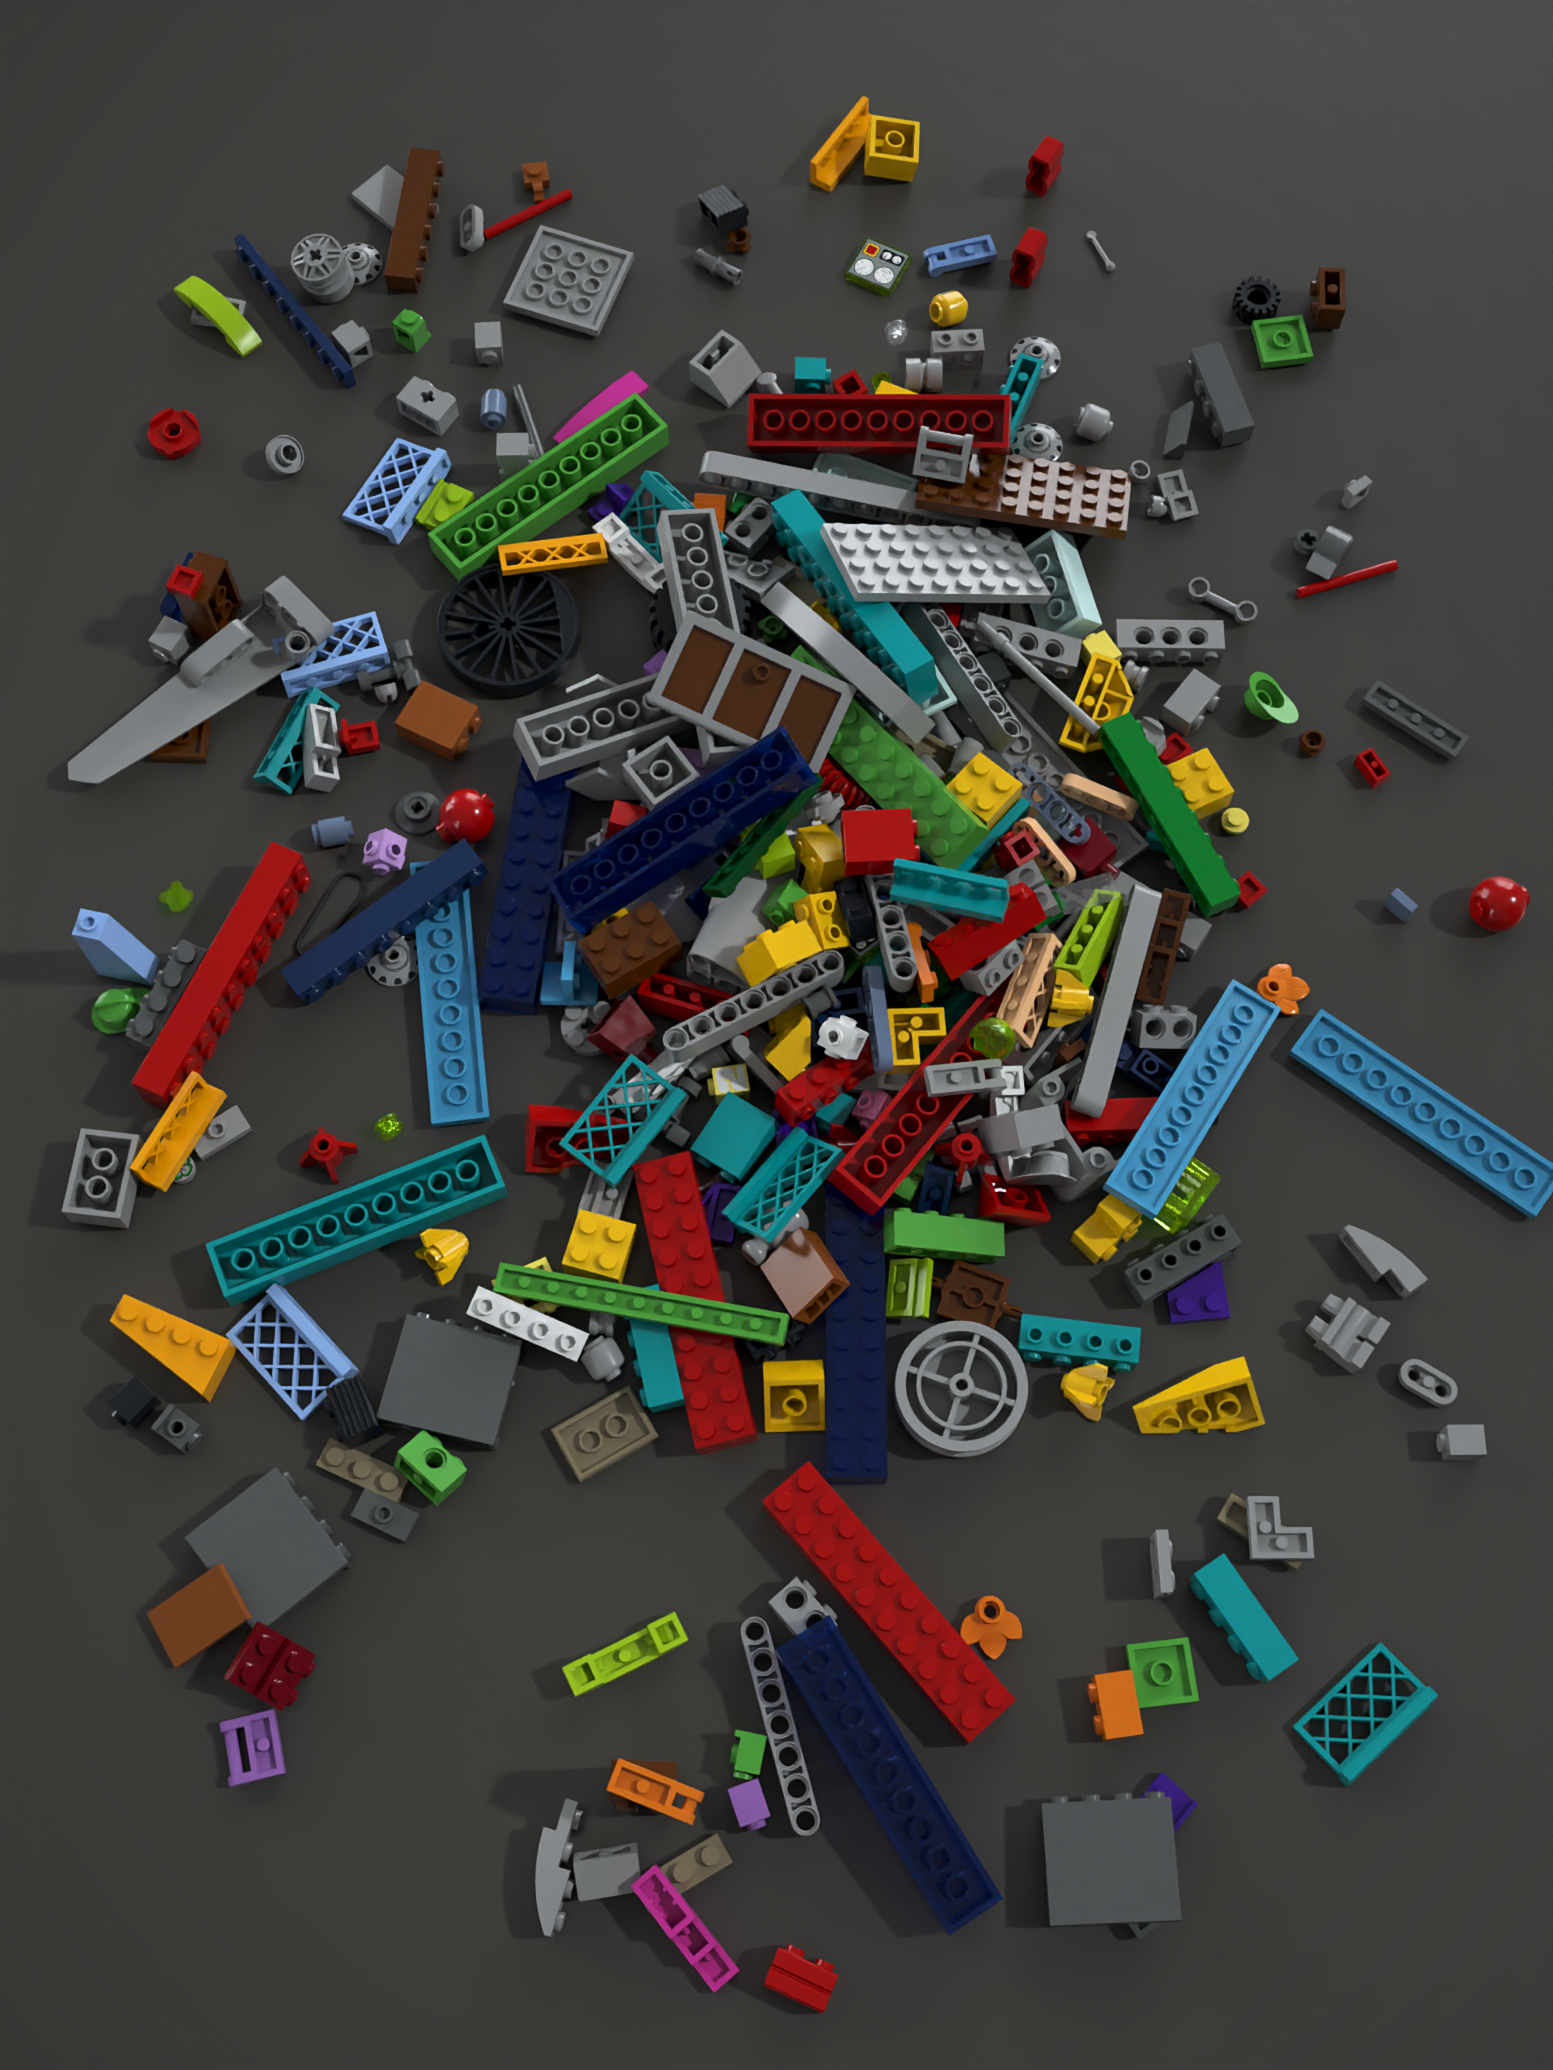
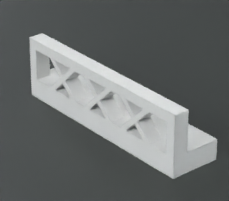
M701 1031L697 1033L699 1035H704ZM675 1043L671 1047L678 1048L681 1047L683 1043ZM664 1051L647 1066L672 1085L689 1070L688 1067L701 1054L685 1062L674 1063L667 1058L666 1051ZM642 1071L627 1083L643 1081ZM646 1075V1080H647V1081H648V1080H653V1079L650 1078L648 1075ZM659 1084L647 1085L649 1101L655 1100L666 1089ZM644 1086L627 1088L629 1103L645 1101ZM620 1088L612 1097L616 1104H625L623 1088ZM640 1107L629 1108L631 1120ZM626 1108L618 1109L627 1119Z

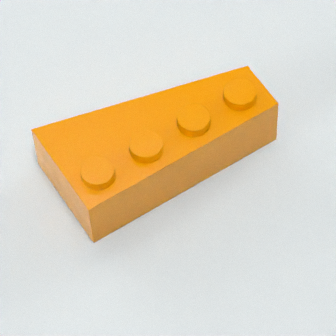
M125 1294L110 1319V1322L118 1330L193 1388L208 1402L211 1401L237 1351V1347L231 1340Z

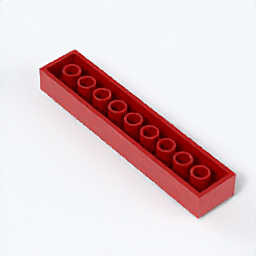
M749 394L747 447L752 453L916 454L921 426L930 427L929 430L962 436H965V434L974 435L970 454L1010 455L1012 400L1010 394ZM928 440L926 444L928 449L962 454L963 447Z
M270 843L131 1082L146 1103L166 1111L191 1071L197 1072L202 1076V1067L207 1059L213 1057L218 1039L228 1031L230 1018L234 1011H238L241 1008L246 990L254 985L258 976V969L262 963H266L269 959L274 941L280 939L284 932L286 920L289 916H293L301 894L306 893L310 887L311 876L302 854L277 843Z
M1014 972L989 996L981 994L827 1177V1180L871 1217L883 1206L974 1095V1093L929 1098L923 1069L931 1065L988 1059L1002 1060L1018 1041L1014 1036L996 1035L991 1029ZM1036 997L1034 1000V1010H1036L1037 1007ZM1026 1021L1025 1026H1024V1028H1023V1032H1025V1031L1028 1029V1028H1027V1021ZM984 1072L985 1079L989 1076L987 1072Z
M686 1151L632 1165L660 1291L727 1303L695 1163L690 1152ZM668 1325L694 1445L698 1453L704 1455L758 1441L759 1438L735 1337Z
M809 1461L762 1500V1508L966 1746L1016 1701Z

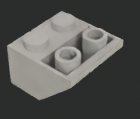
M721 330L689 362L690 382L728 408L762 374L743 344L724 330Z

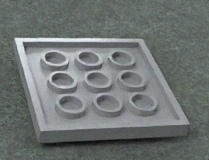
M540 225L503 301L504 309L598 337L633 263L634 253Z

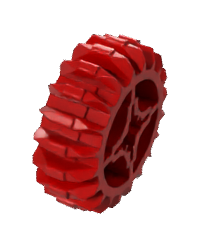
M827 752L819 770V774L824 782L817 792L830 790L831 794L841 793L845 804L840 807V810L855 811L862 805L871 806L874 799Z

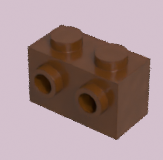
M1319 267L1316 279L1312 280L1310 284L1309 294L1313 296L1310 306V317H1314V328L1339 329L1346 311L1345 268Z

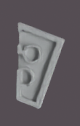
M723 550L729 580L731 578L735 579L740 584V588L746 591L747 595L758 601H761L777 582L783 585L796 575L795 566L786 564L782 568L773 566V561L764 559L760 563L749 560L748 555Z

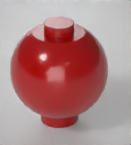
M474 789L454 791L443 801L439 812L441 822L435 828L447 844L453 840L460 842L463 839L468 844L479 842L490 833L494 825L495 813L492 808L495 804L487 793L481 795Z
M1502 876L1490 877L1481 881L1473 889L1469 899L1470 914L1473 920L1485 930L1492 932L1507 931L1515 927L1523 919L1526 908L1530 903V895L1525 887L1520 886L1510 878Z

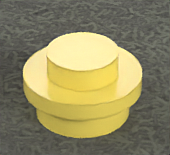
M1230 808L1223 813L1221 824L1227 833L1236 835L1247 829L1249 817L1240 808Z

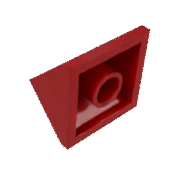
M983 1173L981 1177L978 1217L991 1218L993 1221L1025 1227H1034L1050 1221L1051 1216L1037 1185H1009L1003 1176Z

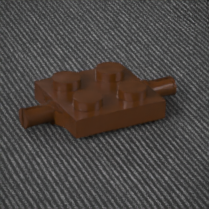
M958 1259L955 1260L953 1269L945 1280L932 1276L931 1288L941 1291V1301L936 1316L946 1320L975 1322L994 1330L996 1322L1001 1318L1002 1314L1020 1320L1023 1308L1007 1303V1291L1012 1279Z

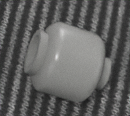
M1087 404L1084 408L1080 407L1078 409L1073 426L1076 427L1077 435L1098 442L1103 436H1109L1113 422L1110 421L1111 417L1108 410L1094 404Z
M601 1335L583 1347L584 1353L581 1356V1361L593 1379L600 1380L605 1377L607 1381H610L623 1372L620 1366L625 1362V1355L613 1338L607 1337L604 1339Z

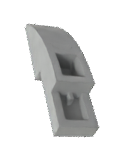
M565 1799L556 1830L543 1827L537 1854L535 1877L536 1902L543 1933L549 1937H553L555 1931L561 1932L566 1913L562 1912L561 1909L564 1899L571 1898L576 1882L575 1879L571 1878L572 1871L561 1868L562 1862L568 1863L573 1849V1843L569 1842L572 1829L578 1830L583 1816V1811L578 1810L580 1804L570 1799Z

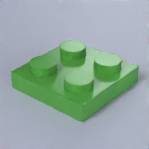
M1302 315L1254 320L1252 322L1251 329L1262 369L1312 363L1314 356Z
M1188 1637L1128 1644L1125 1646L1128 1667L1133 1673L1139 1709L1199 1701Z

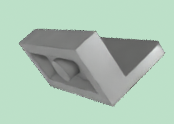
M637 1842L576 1852L573 1855V1867L579 1901L634 1893L631 1885L641 1877Z

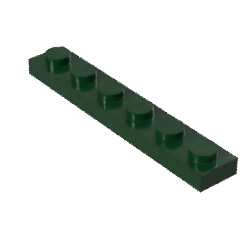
M800 773L702 888L708 897L727 898L734 893L736 886L743 877L747 876L759 858L769 851L770 845L785 832V828L791 820L801 813V809L807 801L817 794L818 788L824 782L819 773Z

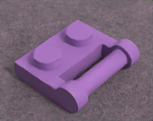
M272 1709L219 1723L220 1731L225 1736L231 1774L228 1777L229 1788L286 1774L276 1710ZM242 1728L245 1729L251 1771L243 1773L237 1730Z

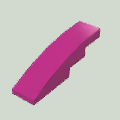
M630 371L592 399L553 438L559 444L635 392L642 398L650 387L634 371Z
M656 1864L631 1885V1888L668 1937L674 1941L714 1993L740 1971L713 1934Z

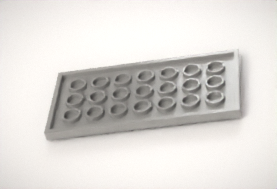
M822 523L820 534L855 601L1047 604L1051 597L1050 592L1012 528Z

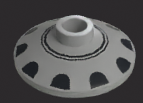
M353 243L342 247L355 273L354 286L368 284L379 276L382 270V258L374 247L364 243Z
M1028 337L1018 341L1010 353V364L1012 365L1015 364L1019 353L1044 360L1041 380L1053 376L1060 366L1061 356L1058 348L1049 340L1041 337Z
M1039 423L1027 424L1019 428L1011 446L1013 454L1032 459L1044 458L1052 462H1056L1059 459L1063 448L1059 434L1053 428Z
M402 936L393 943L390 949L380 952L370 959L367 965L372 977L380 984L388 987L404 986L416 979L419 975L416 941L408 936ZM395 953L399 954V957L397 959H389L390 955Z

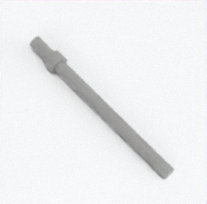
M985 620L978 624L977 629L991 641V646L998 652L1002 651L1093 736L1099 732L1100 726L1019 653L1002 632L998 633Z

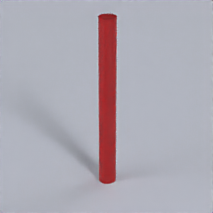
M566 189L483 230V236L485 240H488L573 198L570 189Z
M1391 560L1330 578L1329 580L1297 588L1298 598L1307 597L1398 569V564L1396 560Z

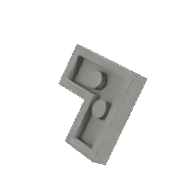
M1248 1496L1246 1498L1250 1560L1314 1559L1312 1527H1281L1279 1496Z

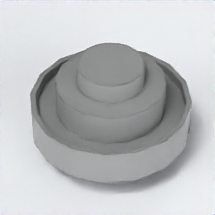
M280 435L270 440L266 447V460L270 468L278 474L290 475L298 471L303 465V449L300 443L293 437Z
M830 790L817 793L810 799V803L803 807L807 819L814 818L815 821H821V824H827L837 819L836 814L840 812V807L845 803L841 793L831 794Z

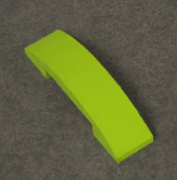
M191 276L174 288V293L190 308L195 306L225 335L226 342L243 358L262 345V340L242 314L207 282L196 276Z
M673 1612L647 1625L645 1629L562 1667V1670L574 1696L577 1697L654 1661L686 1643L688 1638L676 1613Z

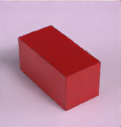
M1372 747L1358 754L1354 761V764L1373 789L1387 782L1391 775Z

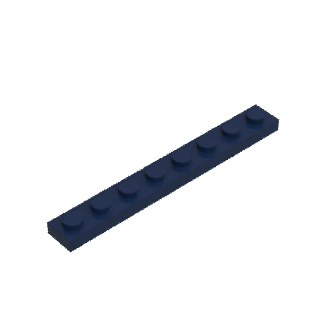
M242 233L235 237L234 240L237 247L235 254L242 264L246 263L252 277L262 282V288L267 296L274 297L278 309L282 314L286 313L289 316V321L293 328L303 333V339L308 347L316 349L319 360L323 365L328 364L334 379L337 382L341 381L347 389L356 385L350 365Z

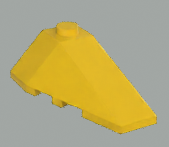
M1244 1356L1215 1364L1133 1406L1141 1434L1178 1433L1180 1430L1197 1429L1198 1433H1208V1429H1225L1226 1432H1239L1265 1424Z

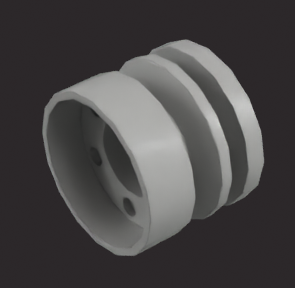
M312 234L297 243L292 251L291 265L306 293L314 301L322 304H332L347 296L354 286L355 273L342 247L335 238L327 234Z

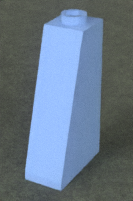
M81 908L72 936L97 974L152 986L160 959L109 914Z

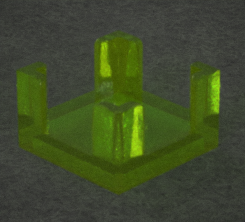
M1194 1157L1191 1158L1185 1168L1186 1170L1183 1171L1176 1183V1186L1187 1193V1196L1184 1200H1181L1171 1192L1154 1219L1155 1222L1175 1236L1183 1232L1222 1178Z

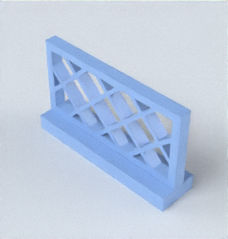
M397 438L343 513L344 520L388 537L389 542L399 545L415 522L416 515L440 478L445 479L452 469V464L446 450L436 448L435 451ZM401 448L409 451L410 455L396 459L395 456ZM425 457L429 458L425 465L417 467L415 460ZM409 462L413 463L414 468L399 472L398 466ZM395 467L396 474L382 478L385 470ZM416 475L412 484L403 486V479ZM399 482L400 488L386 492L385 485ZM381 487L382 494L368 497L372 489ZM400 495L403 496L399 503L389 505L388 499ZM385 500V508L372 512V504ZM367 506L369 513L361 516L354 515L357 509ZM389 515L383 525L375 523V518Z
M375 611L332 623L335 632L340 630L347 632L342 640L333 637L334 634H332L311 652L305 662L298 664L301 665L300 668L282 672L281 677L288 698L298 696L302 690L314 686L318 689H323L358 679L356 671L367 669L368 673L392 667ZM373 622V626L368 633L359 630L362 624ZM287 635L272 639L275 654L280 651L278 642L285 641ZM353 635L363 638L358 646L349 643ZM369 641L380 644V646L364 649ZM328 642L337 645L332 653L322 650ZM298 644L295 645L294 650L297 651L303 649V647ZM344 648L353 651L351 654L338 656ZM318 655L327 658L326 661L313 664Z
M274 1283L266 1291L268 1294L226 1336L299 1418L305 1421L328 1399L327 1387H332L342 1383L344 1380L353 1378L359 1370L284 1287ZM271 1303L276 1309V1323H261L262 1311ZM282 1317H283L288 1323H282ZM245 1327H255L254 1344H243L237 1335ZM261 1327H275L274 1344H260ZM281 1327H292L296 1331L295 1344H280ZM301 1338H302L307 1344H301ZM248 1348H254L253 1354ZM260 1348H274L273 1365H262L260 1363ZM280 1348H294L293 1365H279ZM300 1348H311L315 1352L314 1365H299ZM320 1359H321L326 1365H320ZM267 1369H273L272 1375L268 1372ZM279 1369H293L292 1386H281L278 1383ZM299 1369H314L313 1386H298ZM319 1369H330L337 1376L329 1386H318ZM285 1390H292L291 1396ZM298 1390H312V1402L303 1410L297 1404Z

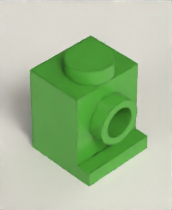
M404 309L392 322L396 342L415 353L432 336L426 329L425 320L412 310Z
M735 1730L734 1737L740 1740L739 1745L733 1744L729 1763L735 1764L733 1778L751 1781L753 1776L759 1777L767 1736Z

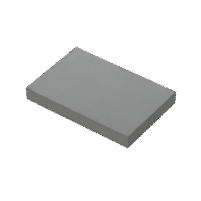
M387 164L351 193L353 200L392 232L404 177Z

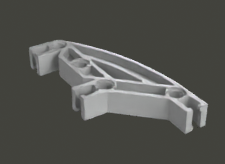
M777 582L761 599L760 602L780 622L815 652L844 682L857 687L855 691L857 694L859 693L884 716H887L916 745L936 725L892 680L780 582Z

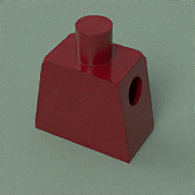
M1088 817L1084 821L1089 825L1091 835L1086 843L1074 845L1064 838L1057 846L1074 866L1076 871L1075 879L1085 885H1090L1100 876L1107 883L1112 884L1120 875V870L1112 865L1116 858L1117 849L1096 823ZM1082 826L1073 830V836L1080 837L1082 835L1080 831Z
M630 995L616 1000L586 1038L621 1064L626 1061L630 1054L634 1055L645 1065L650 1064L657 1056V1053L647 1044L656 1033L655 1027Z

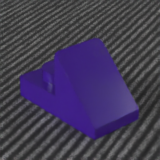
M626 483L606 484L607 496L587 511L588 517L595 524L612 512L619 517L635 491Z

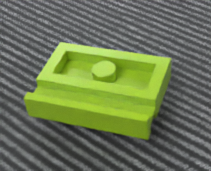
M440 478L416 515V524H422L427 529L434 530L471 505L475 499L474 493L453 483L448 484L444 482V479Z
M930 1258L890 1259L885 1317L890 1320L929 1317L933 1260Z

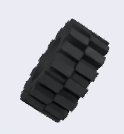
M1254 276L1249 277L1248 281L1245 278L1241 284H1238L1232 302V310H1235L1234 315H1240L1239 320L1241 322L1246 319L1247 325H1251V321L1253 322L1254 320L1274 318L1281 300V296H1279L1280 289H1276L1277 285L1275 283L1270 285V279L1268 278L1262 281V276H1258L1257 280L1254 279ZM1257 297L1266 304L1255 305L1249 302L1247 298Z

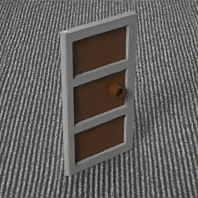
M688 609L651 692L647 695L646 702L796 772L819 773L857 687Z

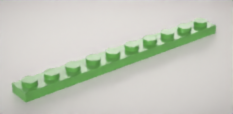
M501 1262L493 1292L500 1295L784 1346L790 1316L785 1313Z

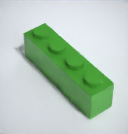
M896 1208L883 1218L884 1253L949 1260L958 1259L960 1261L994 1264L1005 1257L1004 1222H996L986 1217L968 1219L964 1214L940 1216L939 1212L936 1211L913 1213L909 1208Z

